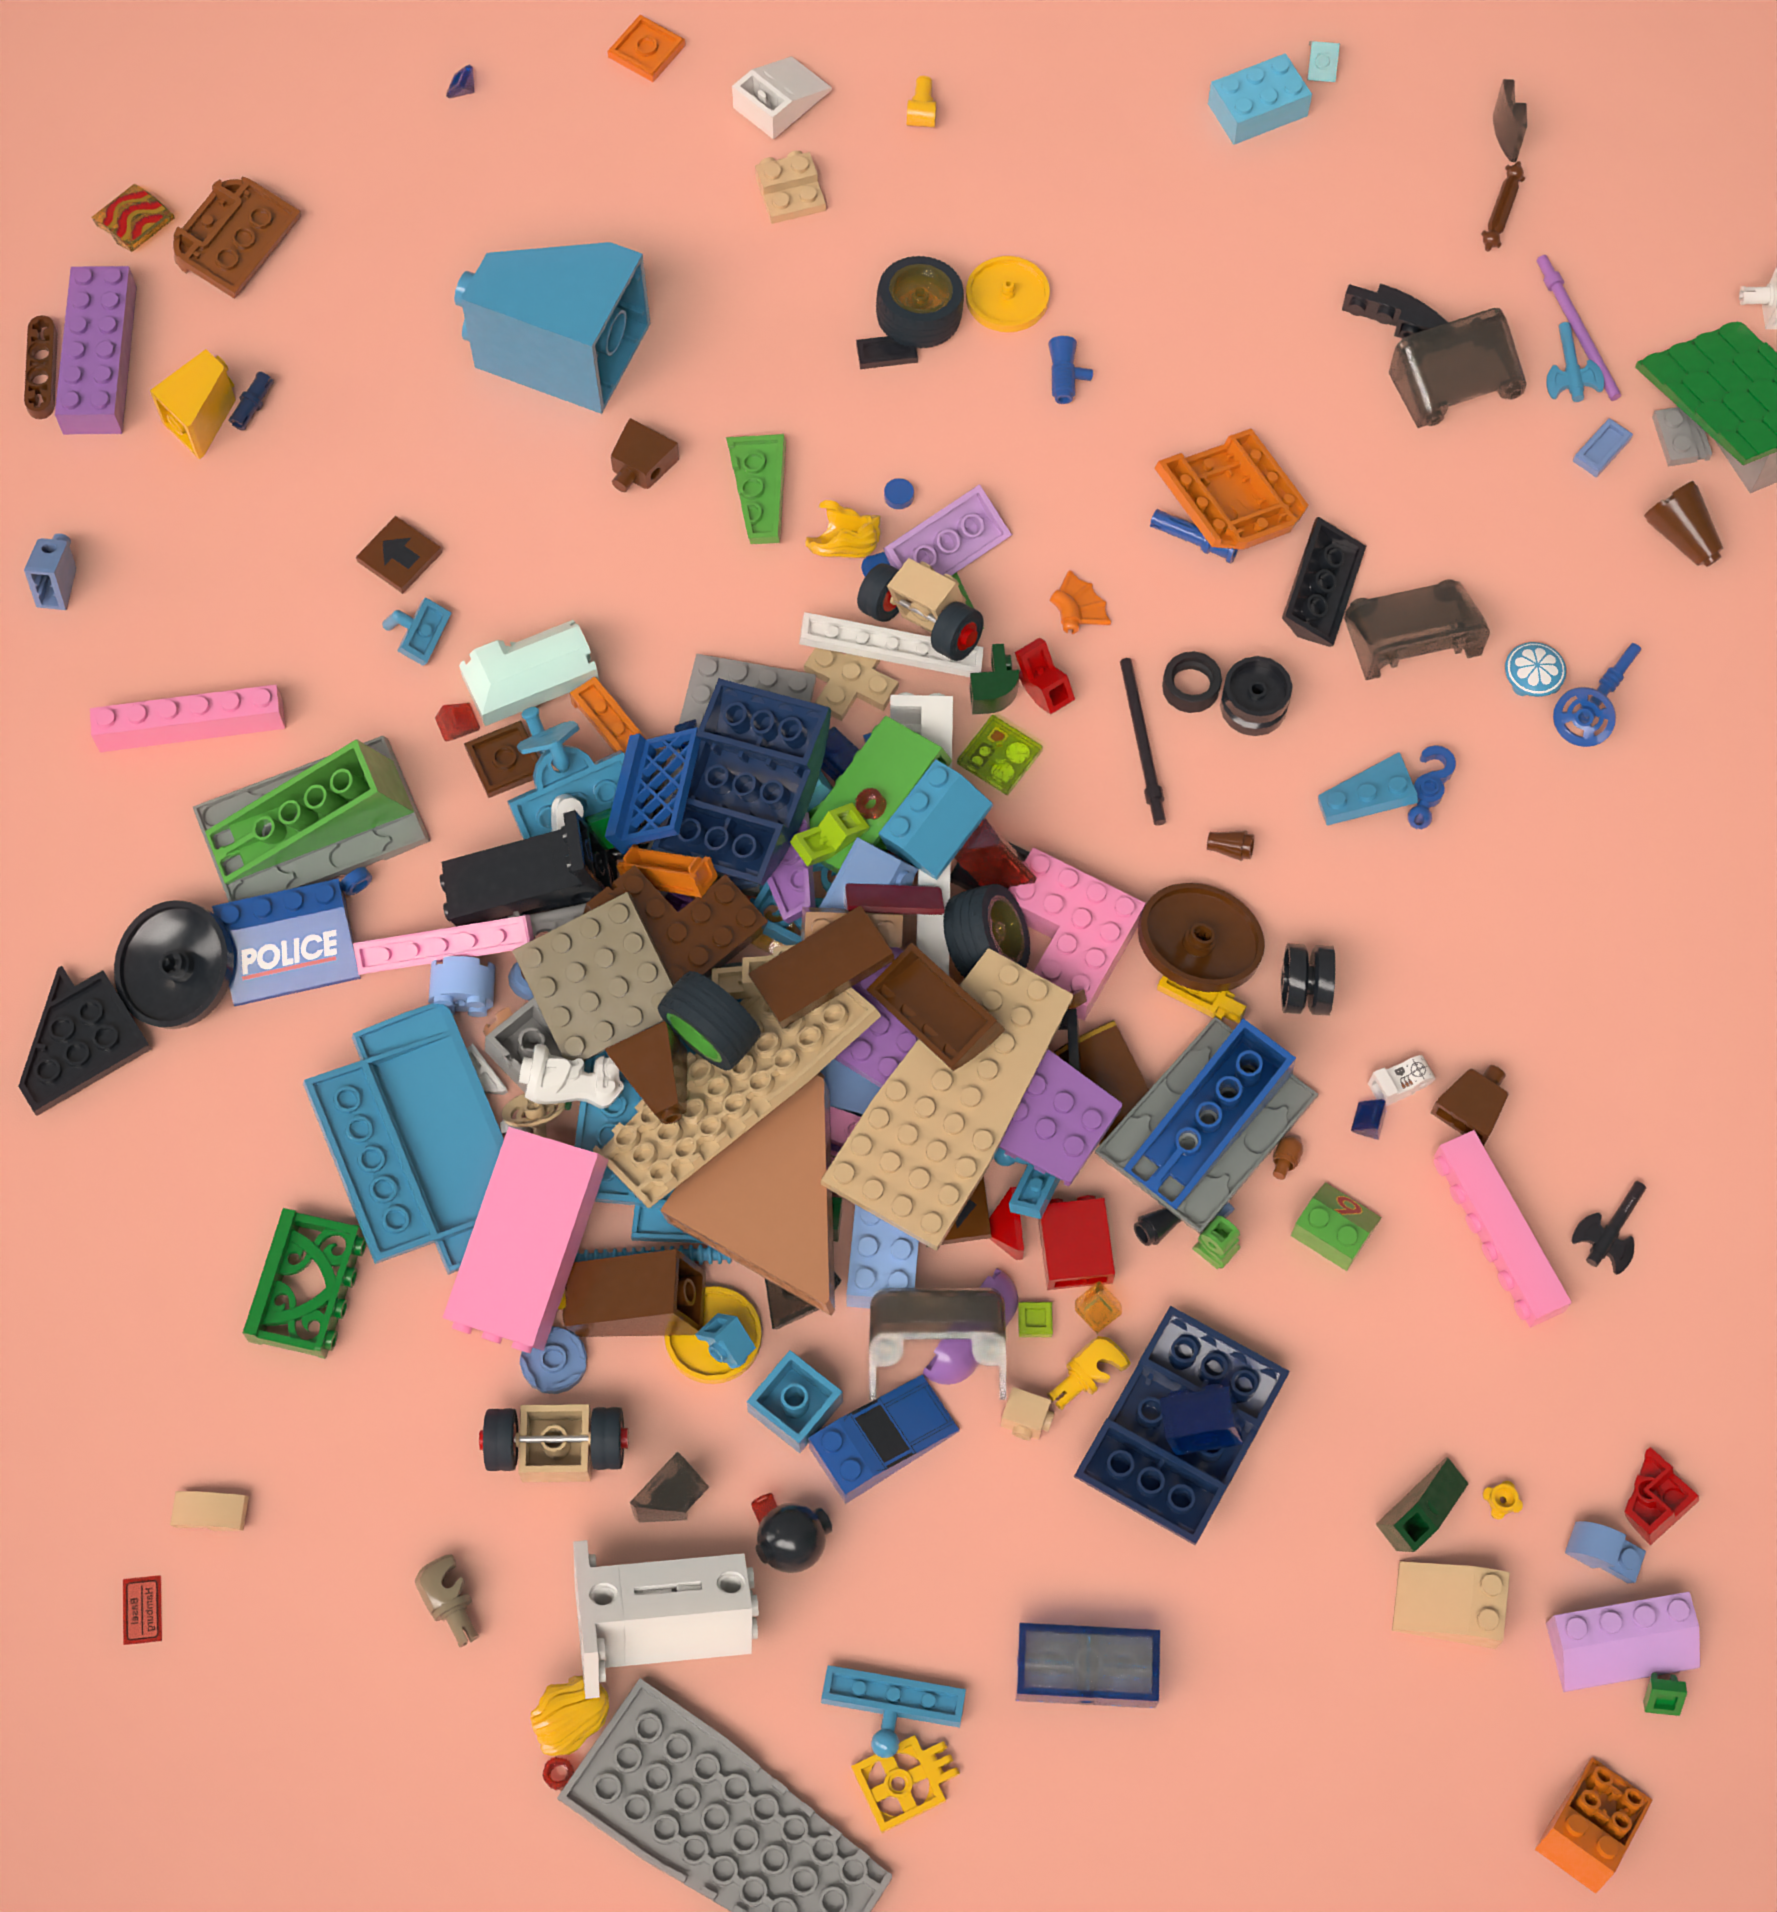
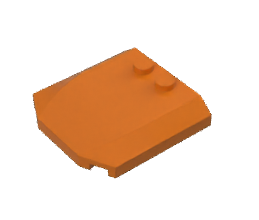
M1252 428L1228 436L1225 444L1186 458L1182 453L1159 460L1154 468L1211 547L1244 550L1291 532L1309 506Z

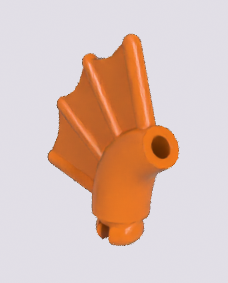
M1071 570L1068 571L1060 589H1057L1050 598V602L1060 611L1064 632L1068 634V630L1072 629V634H1075L1079 631L1080 624L1110 625L1111 620H1109L1105 611L1107 603L1096 595L1093 590V584L1078 579Z

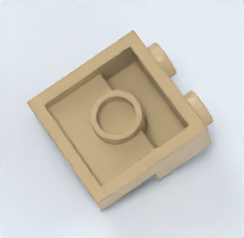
M793 151L787 155V158L779 160L767 157L761 160L758 165H755L756 182L771 224L826 211V203L818 183V174L810 152Z

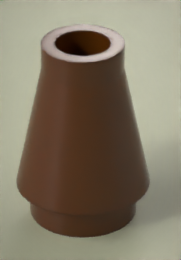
M1247 830L1209 832L1207 850L1218 852L1239 861L1251 859L1254 848V835L1247 834Z

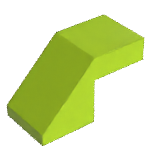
M849 803L828 811L819 826L795 834L790 843L807 867L832 858L856 840L857 837L868 831L870 827L854 804Z

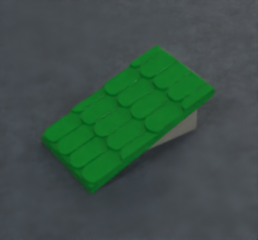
M1730 322L1723 325L1720 329L1702 333L1695 339L1675 344L1665 351L1650 354L1636 363L1635 368L1716 441L1749 493L1777 483V352L1767 342L1763 343L1742 322Z

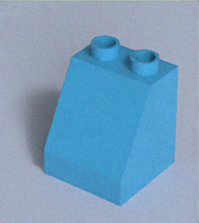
M611 242L486 253L476 273L465 271L457 283L454 296L455 304L463 308L465 319L462 326V338L470 342L475 368L600 414L603 413L651 324L643 254Z

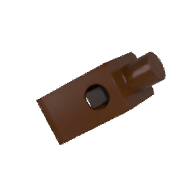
M630 418L611 454L612 470L617 474L612 480L613 486L621 492H627L632 483L644 489H649L679 460L678 443Z
M1490 1065L1483 1075L1474 1069H1469L1438 1098L1431 1114L1462 1135L1474 1130L1484 1146L1509 1095L1506 1090L1499 1086L1506 1077V1074L1495 1065Z

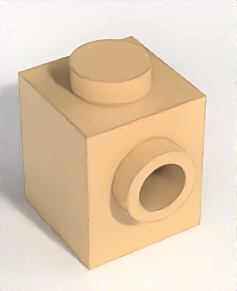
M1012 1387L1001 1419V1427L1012 1430V1434L1020 1439L1031 1440V1438L1039 1440L1042 1430L1049 1431L1055 1412L1049 1411L1051 1400Z

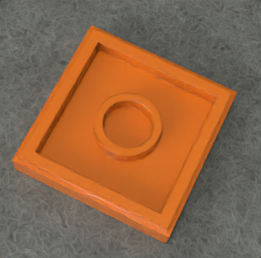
M639 15L607 51L608 58L654 82L685 47V39L648 18Z

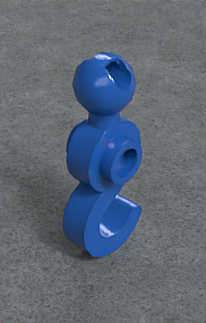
M1431 746L1421 753V762L1426 763L1434 759L1439 760L1444 764V769L1424 774L1414 783L1418 803L1417 806L1410 809L1407 818L1410 826L1415 829L1422 830L1431 824L1432 813L1429 808L1440 803L1445 789L1443 783L1451 778L1455 770V757L1450 750L1443 746Z

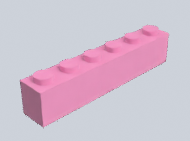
M277 685L90 708L91 736L99 752L285 729L283 700Z
M1474 1130L1439 1145L1434 1155L1435 1167L1441 1176H1445L1451 1186L1450 1193L1457 1205L1461 1204L1467 1214L1466 1222L1469 1229L1473 1233H1477L1482 1241V1251L1489 1262H1493L1496 1266L1501 1286L1505 1291H1510L1515 1300L1514 1308L1519 1318L1523 1321L1526 1320L1531 1328L1564 1313L1572 1302Z

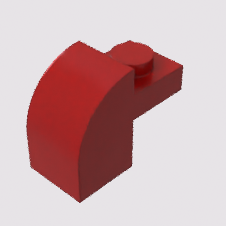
M1039 637L1014 652L1021 670L1019 671V679L1024 689L1040 708L1051 715L1075 700L1068 676L1054 666L1045 640Z

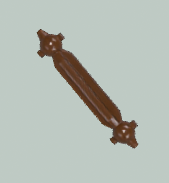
M1517 161L1512 166L1508 164L1505 167L1507 178L1503 181L1488 222V231L1484 230L1481 233L1487 252L1494 247L1499 248L1502 245L1499 234L1503 232L1519 189L1518 181L1523 182L1525 180L1520 161Z

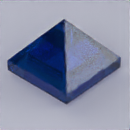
M470 64L453 75L446 93V97L449 99L475 93L473 67Z

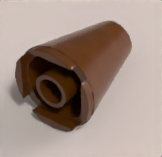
M1691 481L1672 492L1673 495L1666 500L1662 499L1644 516L1651 526L1697 566L1704 563L1708 567L1722 557L1719 552L1723 550V546L1700 489L1694 481Z

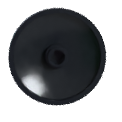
M166 901L142 912L124 932L115 955L114 979L116 989L127 1010L140 1021L164 1029L188 1027L208 1016L221 1002L231 982L234 953L229 933L215 914L191 902Z

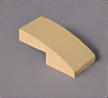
M176 1491L170 1525L176 1528L243 1531L249 1497L218 1492Z

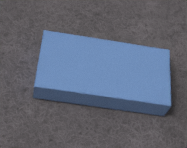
M1609 418L1574 456L1573 462L1597 478L1629 443L1633 434Z

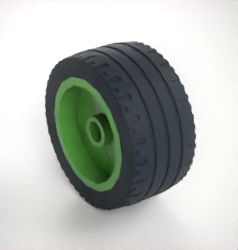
M689 971L682 976L657 1006L663 1021L667 1022L686 1045L709 1063L726 1071L731 1070L743 1059L761 1035V1030L756 1021L733 996L714 981L695 971Z

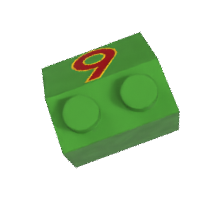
M1325 1182L1295 1223L1291 1236L1340 1268L1348 1271L1382 1217Z

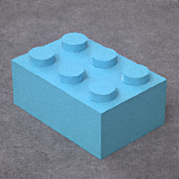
M1286 53L1212 81L1208 105L1233 145L1307 117L1312 93Z

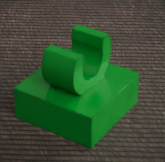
M1652 1672L1643 1700L1644 1711L1646 1713L1680 1716L1687 1696L1686 1682L1678 1681L1676 1675L1673 1674L1670 1675L1669 1680L1658 1679L1657 1673Z

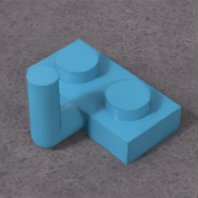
M425 597L413 618L400 610H396L383 621L382 625L387 631H391L398 624L407 628L397 651L424 666L428 662L451 612Z

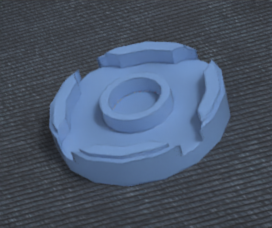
M552 1326L544 1351L532 1348L531 1354L522 1351L520 1366L524 1378L531 1387L542 1393L559 1394L569 1391L580 1382L586 1372L588 1358L583 1342L575 1333Z

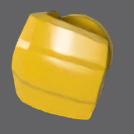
M1097 1336L1066 1364L1069 1376L1051 1392L1049 1391L1047 1395L1053 1402L1059 1395L1064 1393V1396L1055 1403L1060 1410H1063L1081 1391L1088 1392L1091 1395L1097 1392L1098 1388L1094 1382H1109L1110 1375L1098 1370V1362L1109 1363L1120 1371H1124L1131 1365L1128 1356L1108 1337Z

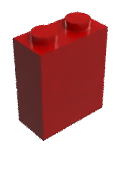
M1085 1195L1078 1197L1077 1201L1063 1202V1199H1051L1042 1218L1038 1219L1047 1290L1113 1284L1115 1268L1105 1198L1096 1199V1196Z

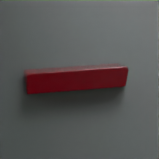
M847 883L845 885L844 907L848 912L861 905L867 913L944 914L943 896L940 887Z

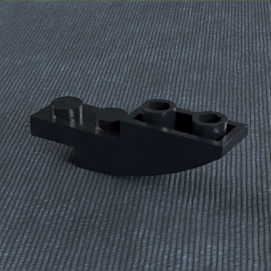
M1381 283L1377 292L1351 284L1348 285L1342 306L1343 311L1355 316L1373 319L1382 324L1396 326L1394 336L1408 342L1429 346L1434 350L1450 353L1456 330L1425 303L1407 293Z

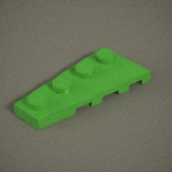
M784 434L726 437L750 544L780 543L786 451Z

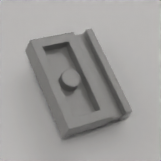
M1679 407L1654 411L1652 419L1668 467L1695 463L1700 459L1710 460L1712 451L1705 431Z

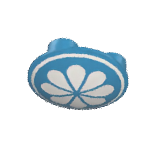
M1528 642L1515 647L1509 653L1505 662V673L1513 686V691L1517 695L1542 697L1557 693L1560 690L1566 677V665L1561 655L1552 647L1543 643Z

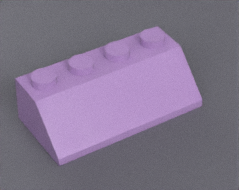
M1690 1591L1558 1614L1546 1622L1563 1692L1651 1677L1652 1672L1657 1673L1659 1676L1700 1668L1699 1623Z

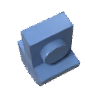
M1578 1521L1575 1522L1565 1554L1591 1568H1601L1626 1583H1636L1646 1551L1625 1540L1626 1535L1620 1531L1593 1522Z

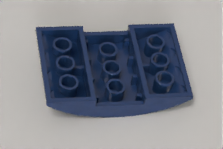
M719 678L696 734L700 739V746L679 835L654 840L651 850L691 857H710L717 873L763 886L791 846L790 841L797 834L812 799L827 745L831 718L830 707ZM673 793V795H672V797H671V800H672L677 794H674V793ZM672 814L661 823L660 827L670 825Z
M1170 1306L1108 1418H1106L1074 1474V1478L1196 1546L1290 1371Z

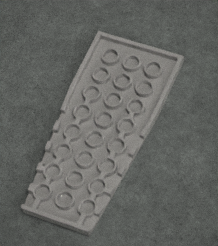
M641 1678L637 1681L557 1797L564 1805L648 1864L731 1912H871L892 1880L891 1873L873 1861L868 1854L850 1842L839 1830L827 1823L811 1807L798 1799L788 1788L769 1775L759 1764L730 1740Z

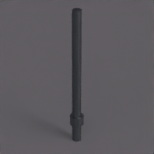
M1125 658L1120 661L1146 784V789L1144 790L1146 803L1150 805L1154 825L1159 826L1166 823L1162 804L1165 800L1163 789L1158 785L1132 659Z

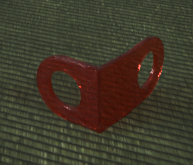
M773 1493L762 1495L751 1502V1507L759 1525L764 1516L777 1506Z

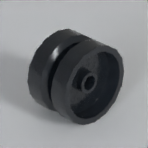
M1254 656L1244 658L1235 663L1226 675L1220 703L1222 716L1228 725L1241 734L1251 736L1269 734L1277 729L1286 717L1293 686L1290 675L1281 664L1271 658Z
M1286 944L1281 970V1003L1283 1013L1301 1014L1305 1008L1306 999H1308V1008L1312 1015L1330 1016L1335 989L1334 946L1316 945L1311 952L1309 961L1308 950L1304 944Z

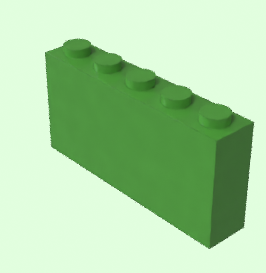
M885 715L880 724L874 727L871 736L862 749L856 752L853 761L846 771L838 777L835 786L828 796L818 805L815 814L809 821L810 829L819 826L828 811L853 803L870 827L868 831L858 838L888 852L878 833L935 759L948 767L952 763V759L941 746ZM855 840L832 858L819 863L838 874Z

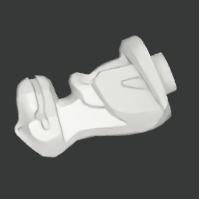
M542 1044L535 1045L532 1058L523 1057L518 1083L527 1084L525 1098L543 1105L583 1101L597 1108L604 1109L610 1107L624 1089V1084L620 1081L619 1069L610 1057H599L595 1061L593 1073H587L584 1071V1061L578 1058L571 1061L563 1057L551 1055L547 1046Z

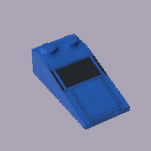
M921 1375L837 1419L810 1436L808 1441L809 1449L844 1503L847 1504L960 1430L924 1376Z

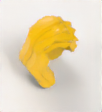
M824 500L820 502L818 507L826 508L829 524L827 530L819 537H806V547L812 553L823 557L865 558L876 549L881 534L879 527L880 515L860 516L852 508L843 507L836 501Z
M583 1675L570 1677L568 1683L550 1684L546 1687L544 1694L540 1698L539 1705L531 1711L530 1717L534 1733L538 1736L537 1740L542 1744L540 1749L543 1754L549 1756L569 1755L577 1751L589 1736L597 1732L605 1724L609 1710V1696L601 1684H599L600 1697L585 1699Z

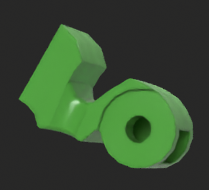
M1216 1216L1200 1234L1198 1242L1192 1249L1216 1269H1223L1241 1248L1238 1245L1240 1232L1229 1220L1222 1216Z

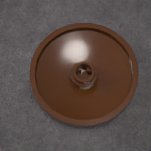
M1181 883L1168 886L1158 891L1149 899L1139 919L1138 938L1140 946L1149 962L1162 975L1189 989L1202 992H1222L1237 988L1254 975L1264 954V935L1254 914L1231 894L1209 885Z

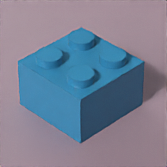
M789 1350L746 1401L748 1413L798 1453H801L809 1444L808 1438L817 1433L843 1403V1391Z

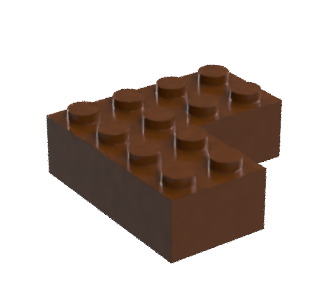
M635 865L616 879L611 889L609 886L587 902L583 912L585 914L629 892L674 985L689 971L698 972L709 978L712 975V969L724 966L762 935L768 923V920L727 875L722 876L712 884L702 898L696 897L677 912Z

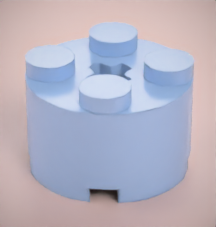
M468 956L443 957V963L438 965L436 960L432 961L429 1004H443L450 1009L452 1015H455L456 1011L468 1012V1015L472 1017L487 1016V1011L493 1007L495 965L488 962V967L480 965L479 958Z

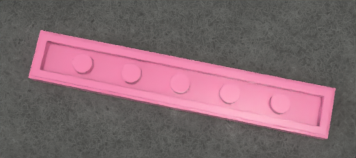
M530 915L357 942L353 943L358 974L360 975L430 964L434 960L443 962V957L448 956L474 957L512 951L534 940Z

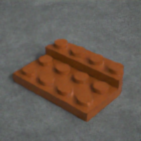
M242 176L241 180L231 179L223 182L219 179L212 185L211 194L182 228L179 226L176 228L173 235L174 261L186 274L190 270L235 299L300 219L301 211L249 178Z

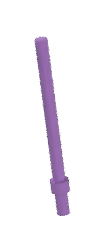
M1547 255L1538 257L1536 262L1545 276L1543 281L1549 291H1553L1588 359L1596 363L1601 369L1604 376V389L1610 400H1617L1621 397V393L1563 287L1564 280L1559 271L1554 270Z

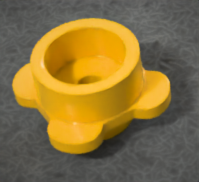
M1503 1481L1495 1488L1487 1487L1483 1491V1499L1488 1501L1492 1509L1491 1516L1494 1519L1501 1520L1505 1514L1511 1512L1519 1513L1523 1508V1503L1519 1500L1518 1493L1511 1481ZM1501 1497L1506 1499L1505 1503L1500 1502Z

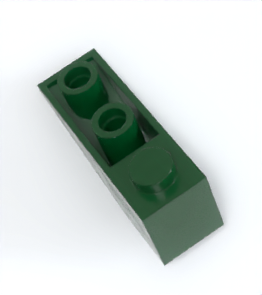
M1446 1457L1378 1521L1376 1526L1396 1551L1415 1552L1440 1528L1468 1486V1482L1451 1460Z

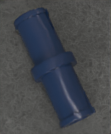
M257 372L247 392H242L239 397L240 403L228 419L232 426L242 431L246 429L255 411H259L263 406L262 400L274 383L270 376L263 372Z

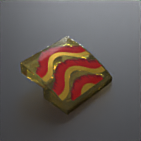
M135 183L91 217L97 227L111 234L118 245L130 252H133L175 219L173 213L159 200Z

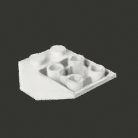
M791 56L752 69L732 85L733 108L772 139H775L832 90V87Z

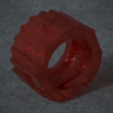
M867 788L857 795L855 807L865 819L875 820L885 813L887 803L877 789ZM870 800H876V804L873 808H865L866 804Z
M555 1756V1758H551L544 1764L542 1776L550 1789L562 1791L575 1771L567 1758L563 1759ZM563 1766L566 1769L567 1775L564 1780H552L551 1772L555 1767Z

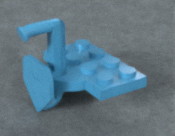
M537 707L525 709L521 715L526 720L532 736L521 741L517 748L521 754L539 751L541 757L535 764L533 774L535 789L507 801L522 838L527 839L552 832L551 807L552 802L559 795L569 794L580 801L584 810L582 817L584 821L585 817L612 808L625 756L624 752L620 750L593 762L588 754L576 746L563 745L568 738L580 729L576 722H564L545 730L539 717V709ZM552 765L555 766L559 771L554 770L552 768Z

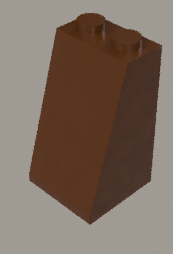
M677 1249L574 1262L565 1287L567 1292L566 1307L562 1313L564 1327L579 1337L695 1335L703 1327L706 1271Z

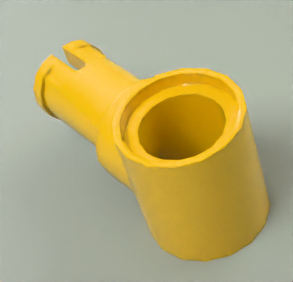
M919 76L916 79L915 95L912 97V100H908L907 126L935 128L936 101H933L931 97L932 79L928 76Z

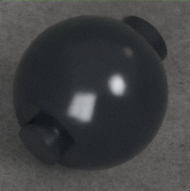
M799 1503L778 1505L764 1516L757 1532L758 1544L755 1546L757 1555L764 1564L768 1563L771 1567L781 1572L798 1573L807 1570L822 1556L826 1545L825 1535L832 1532V1524L826 1512L820 1507L812 1511L809 1507Z

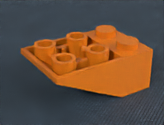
M1592 1757L1550 1821L1535 1850L1591 1891L1597 1893L1616 1872L1653 1800Z

